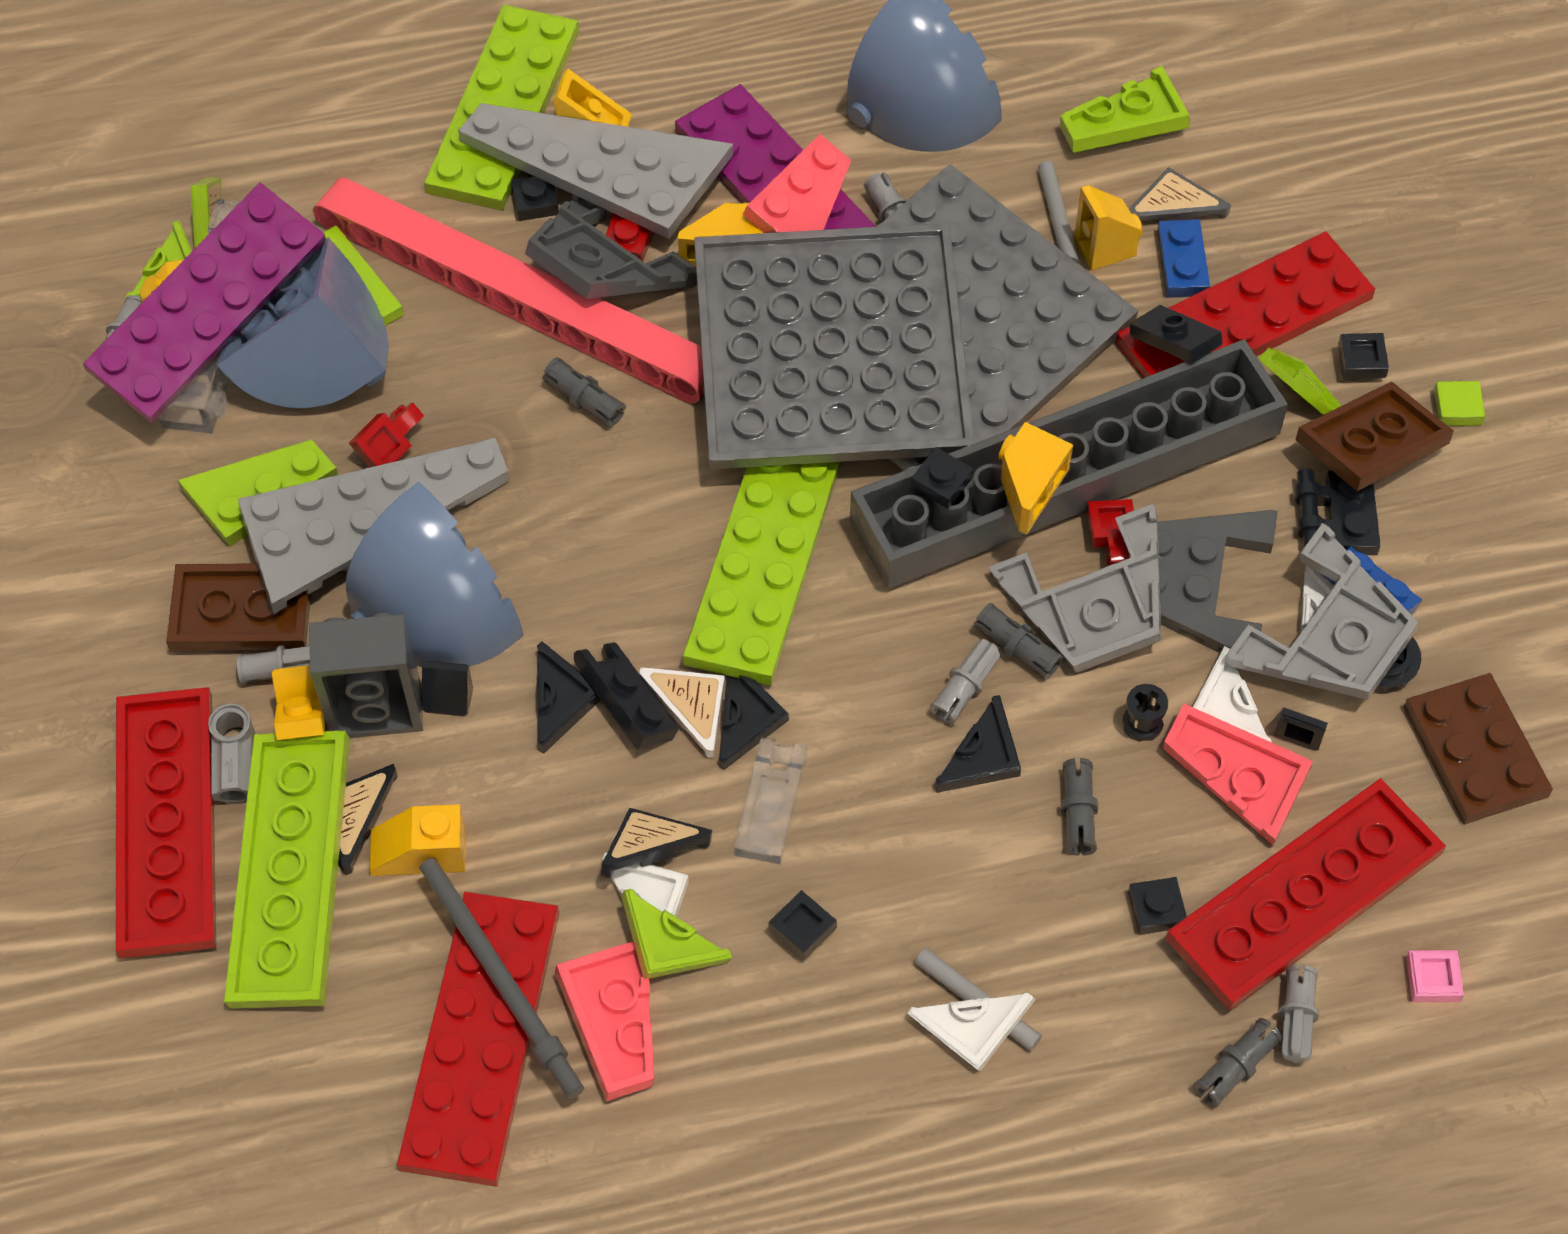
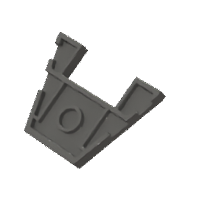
M574 194L570 202L565 201L562 204L558 215L554 219L549 218L529 239L525 255L538 263L543 270L552 273L570 286L575 293L584 296L586 299L697 285L696 267L675 252H670L645 263L592 225L605 220L607 210Z
M1265 510L1158 522L1161 625L1177 633L1179 629H1182L1203 639V645L1217 652L1220 648L1223 649L1224 646L1231 649L1248 624L1261 631V623L1216 616L1215 611L1225 546L1271 554L1278 511Z

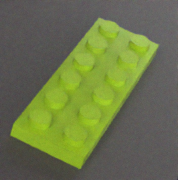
M503 4L424 182L426 194L504 211L513 189L511 179L518 178L520 169L460 142L458 130L481 103L545 113L579 33L578 20Z
M840 462L746 468L683 654L684 666L739 678V675L756 680L758 683L772 686L838 477Z
M324 731V735L276 740L275 733L254 734L224 1003L229 1008L325 1006L350 737L346 731Z

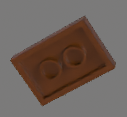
M1391 381L1300 426L1295 440L1352 488L1359 491L1450 444L1454 430Z
M257 563L175 564L166 643L170 651L277 650V647L281 645L285 649L306 647L311 593L307 594L304 591L286 601L287 607L273 614Z
M1491 673L1407 698L1404 709L1464 825L1549 798L1553 788Z

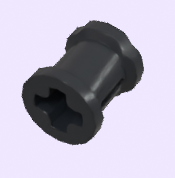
M1153 684L1137 685L1130 690L1126 699L1127 709L1122 718L1124 732L1130 738L1139 742L1145 740L1152 741L1163 730L1164 723L1162 718L1168 710V698L1161 688ZM1153 698L1156 699L1155 706L1152 705ZM1135 720L1138 721L1137 728L1134 726Z

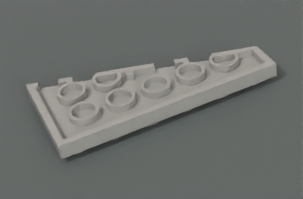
M482 103L458 130L460 142L670 239L734 155L732 143Z
M496 438L238 499L239 510L273 614L287 607L286 601L304 591L310 594L321 588L322 581L341 570L348 572L354 553L373 523L398 497L418 481L447 510L458 504L466 506L507 483L508 469Z

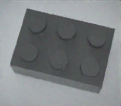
M378 613L368 618L348 620L335 617L326 619L323 622L309 623L310 674L328 731H346L350 738L423 731L421 681L404 614Z

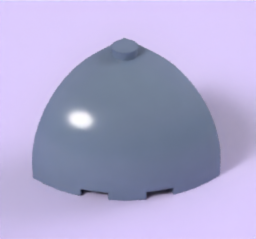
M888 0L866 31L850 69L847 87V116L857 126L864 127L886 142L905 149L924 152L957 149L982 138L1001 122L1002 109L996 81L991 80L989 82L982 66L987 59L971 32L968 31L963 35L956 24L949 18L948 14L952 9L943 0Z
M328 237L326 242L245 325L241 330L242 334H237L223 348L217 362L220 370L235 385L257 399L288 408H314L339 401L364 385L370 387L376 384L386 373L389 342L383 318L370 291L349 260Z
M418 481L378 517L354 553L346 578V594L352 613L349 619L368 618L378 613L404 614L417 666L422 667L423 661L426 660L467 664L469 667L477 665L501 654L524 636L522 627L511 600L508 597L501 600V593L493 582L498 576L477 546L471 551L467 549L465 539L455 527L458 524L456 519Z

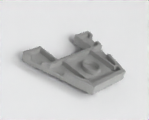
M1154 504L1115 518L1130 555L1129 559L1048 590H1041L1027 552L989 566L991 574L998 585L1053 648L1064 656L1063 659L1075 673L1162 641L1158 516Z
M1322 523L1300 553V562L1337 582V584L1290 648L1248 624L1226 654L1225 663L1234 668L1368 700L1417 631L1418 621L1380 581L1375 582L1360 566L1361 561L1351 550L1346 551L1335 539V533Z

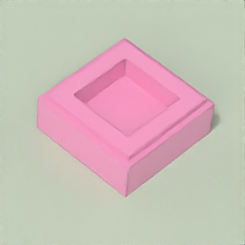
M1411 950L1408 952L1406 962L1412 1002H1461L1464 993L1458 950Z

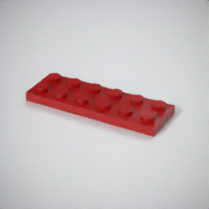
M1325 231L1169 307V309L1221 331L1223 344L1215 350L1245 339L1257 357L1268 348L1273 349L1372 300L1375 287L1329 233ZM1130 327L1117 333L1115 343L1143 378L1187 362L1131 337Z
M209 687L116 697L115 951L119 959L217 948L214 800L211 795L212 736L208 726L209 717L212 714V694Z
M1380 778L1167 931L1165 939L1230 1011L1441 856L1446 845Z
M464 891L462 900L537 1014L559 918L558 906ZM455 927L397 1166L399 1171L497 1187L530 1040L457 927Z

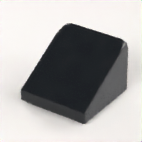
M423 661L422 706L424 712L467 716L473 692L469 666L467 664Z
M1283 707L1274 735L1316 751L1319 750L1328 722Z

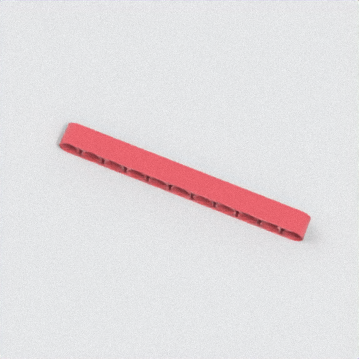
M338 178L313 207L315 218L326 229L336 225L348 240L688 403H697L704 395L702 348L685 338L600 298L586 299L584 296L575 293L570 286L560 279L347 178Z

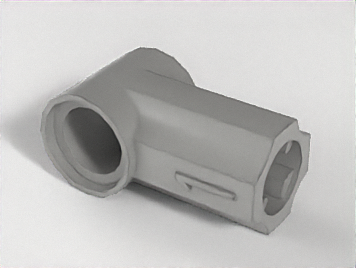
M228 703L216 708L210 715L208 722L209 731L212 736L211 795L214 801H221L226 804H240L247 800L253 740L256 732L246 709L238 704ZM230 728H243L236 736H223Z

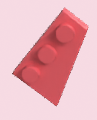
M819 134L747 205L743 215L764 233L824 230L851 160Z
M1183 704L1163 746V749L1272 846H1274L1313 763L1310 759L1187 704Z
M632 941L557 964L555 969L556 978L605 1100L609 1101L652 1087L654 1082L652 1023H650L649 1008L650 984L649 979L643 978L634 942Z

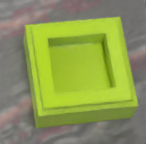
M1436 381L1433 391L1437 416L1442 422L1448 426L1483 425L1485 411L1480 381Z

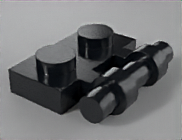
M1312 469L1299 470L1297 472L1298 484L1294 487L1295 502L1300 505L1301 518L1297 521L1298 536L1303 539L1304 548L1323 523L1335 533V539L1345 550L1352 547L1366 555H1378L1381 544L1374 483L1356 491L1336 473L1328 471L1325 480L1326 486H1320L1315 482ZM1318 506H1328L1329 519H1323L1318 515Z

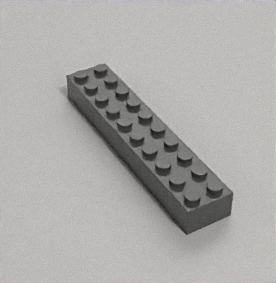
M1244 339L1210 352L1192 364L1184 362L1029 422V424L1073 444L1069 471L1029 533L1087 511L1088 501L1115 500L1279 435L1288 404L1246 340ZM1023 425L949 453V455L974 468L973 479L949 509L911 488V477L922 464L851 491L850 521L888 589L1026 535L1019 532L1001 482L1003 461L998 458L1005 439L1010 434L1016 436Z

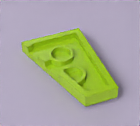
M1161 65L1151 70L1150 77L1139 83L1133 79L1122 84L1121 92L1108 98L1098 96L1061 114L1060 129L1072 152L1075 153L1189 128L1190 115Z
M311 439L178 480L183 493L228 547L248 536L239 510L238 499L337 476L338 471L336 466Z

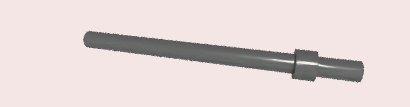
M436 858L425 860L419 867L420 871L535 1047L532 1054L543 1070L551 1072L567 1099L578 1096L584 1090V1086L566 1060L568 1052L557 1036L549 1034Z

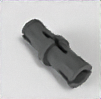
M559 357L554 358L544 370L546 374L542 376L543 380L570 398V404L578 409L584 408L608 427H613L622 418L626 405L599 387L598 381L592 376L588 375L585 377Z
M989 603L984 607L976 618L977 621L974 622V627L998 642L1004 648V653L1010 658L1016 656L1033 668L1044 679H1049L1060 666L1063 655L1033 635V629L1027 624L1021 626L1004 614L993 603Z
M1075 758L1066 760L1063 763L1065 798L1061 801V813L1066 816L1067 822L1066 851L1076 856H1079L1080 837L1083 838L1084 855L1093 854L1097 850L1094 815L1098 813V800L1093 796V763L1085 758H1080V776L1076 775Z
M1264 1018L1257 1019L1255 1024L1235 1045L1228 1044L1220 1052L1221 1059L1200 1080L1193 1084L1194 1091L1198 1097L1201 1098L1213 1085H1216L1204 1102L1210 1107H1218L1221 1101L1241 1080L1248 1081L1256 1073L1255 1066L1276 1045L1282 1042V1036L1278 1029L1274 1027L1263 1040H1260L1259 1038L1265 1034L1271 1022Z

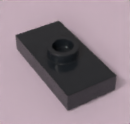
M1162 305L1155 307L1129 323L1131 337L1191 364L1223 344L1221 331Z

